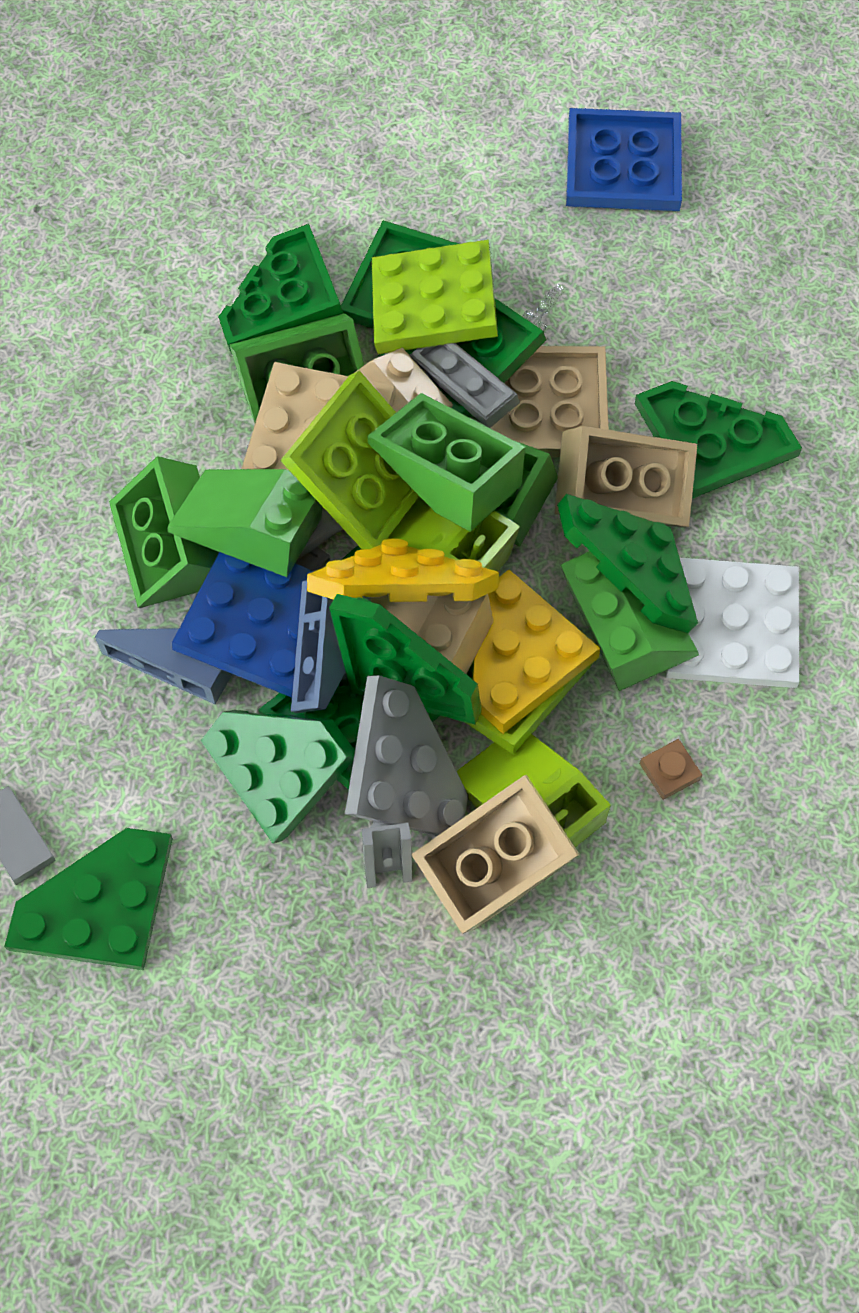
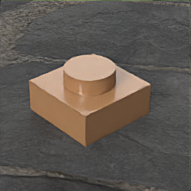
M679 739L641 758L639 763L662 800L700 781L702 778V773Z

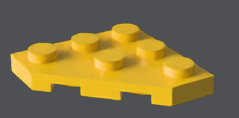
M385 539L379 546L371 549L357 550L354 556L344 560L330 561L326 564V567L307 574V591L333 600L336 594L352 598H362V596L381 597L389 594L390 602H427L428 595L446 596L453 593L454 601H474L497 590L499 583V572L482 567V563L477 560H455L445 557V553L441 550H420L409 547L408 542L402 539Z
M510 569L499 576L498 589L488 593L493 623L474 658L473 680L478 683L482 708L481 714L502 734L561 689L600 656V647Z

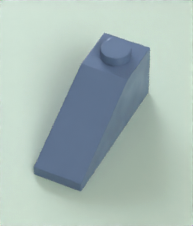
M307 580L302 581L291 704V712L294 713L326 709L346 672L329 609L333 599L308 592ZM362 596V598H365V599H368V600H370V598H371V597Z
M179 628L109 629L97 632L95 639L103 655L213 704H216L233 675L172 650V641Z

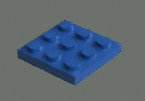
M569 108L566 206L680 211L682 203L681 112Z
M219 552L172 641V650L292 698L302 581L307 580V574L314 571L295 564L288 577Z

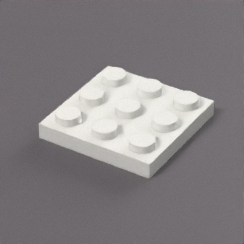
M680 558L698 624L689 632V635L698 650L699 656L666 670V678L797 688L799 684V567Z

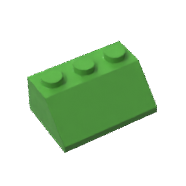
M345 313L230 344L238 377L254 424L256 423L274 362L349 376L364 366L353 319Z
M157 456L109 501L138 608L199 592L219 554V551L168 533L169 523L200 478L197 465Z
M590 551L561 564L567 586L595 644L600 647V654L619 691L699 656L689 633L653 624L640 611L645 605L627 587L620 592L596 568L600 561Z

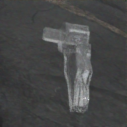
M557 284L543 297L536 312L527 309L522 317L545 331L547 325L541 322L542 318L554 307L568 289Z

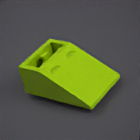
M419 496L387 539H402L408 542L409 547L420 550H441L445 553V557L455 560H477L482 563V567L499 571L510 557L520 526L494 510L470 532L435 513Z
M533 734L529 736L514 755L494 742L456 771L468 794V799L476 808L522 776L527 775L574 847H577L606 823L611 804L580 770Z

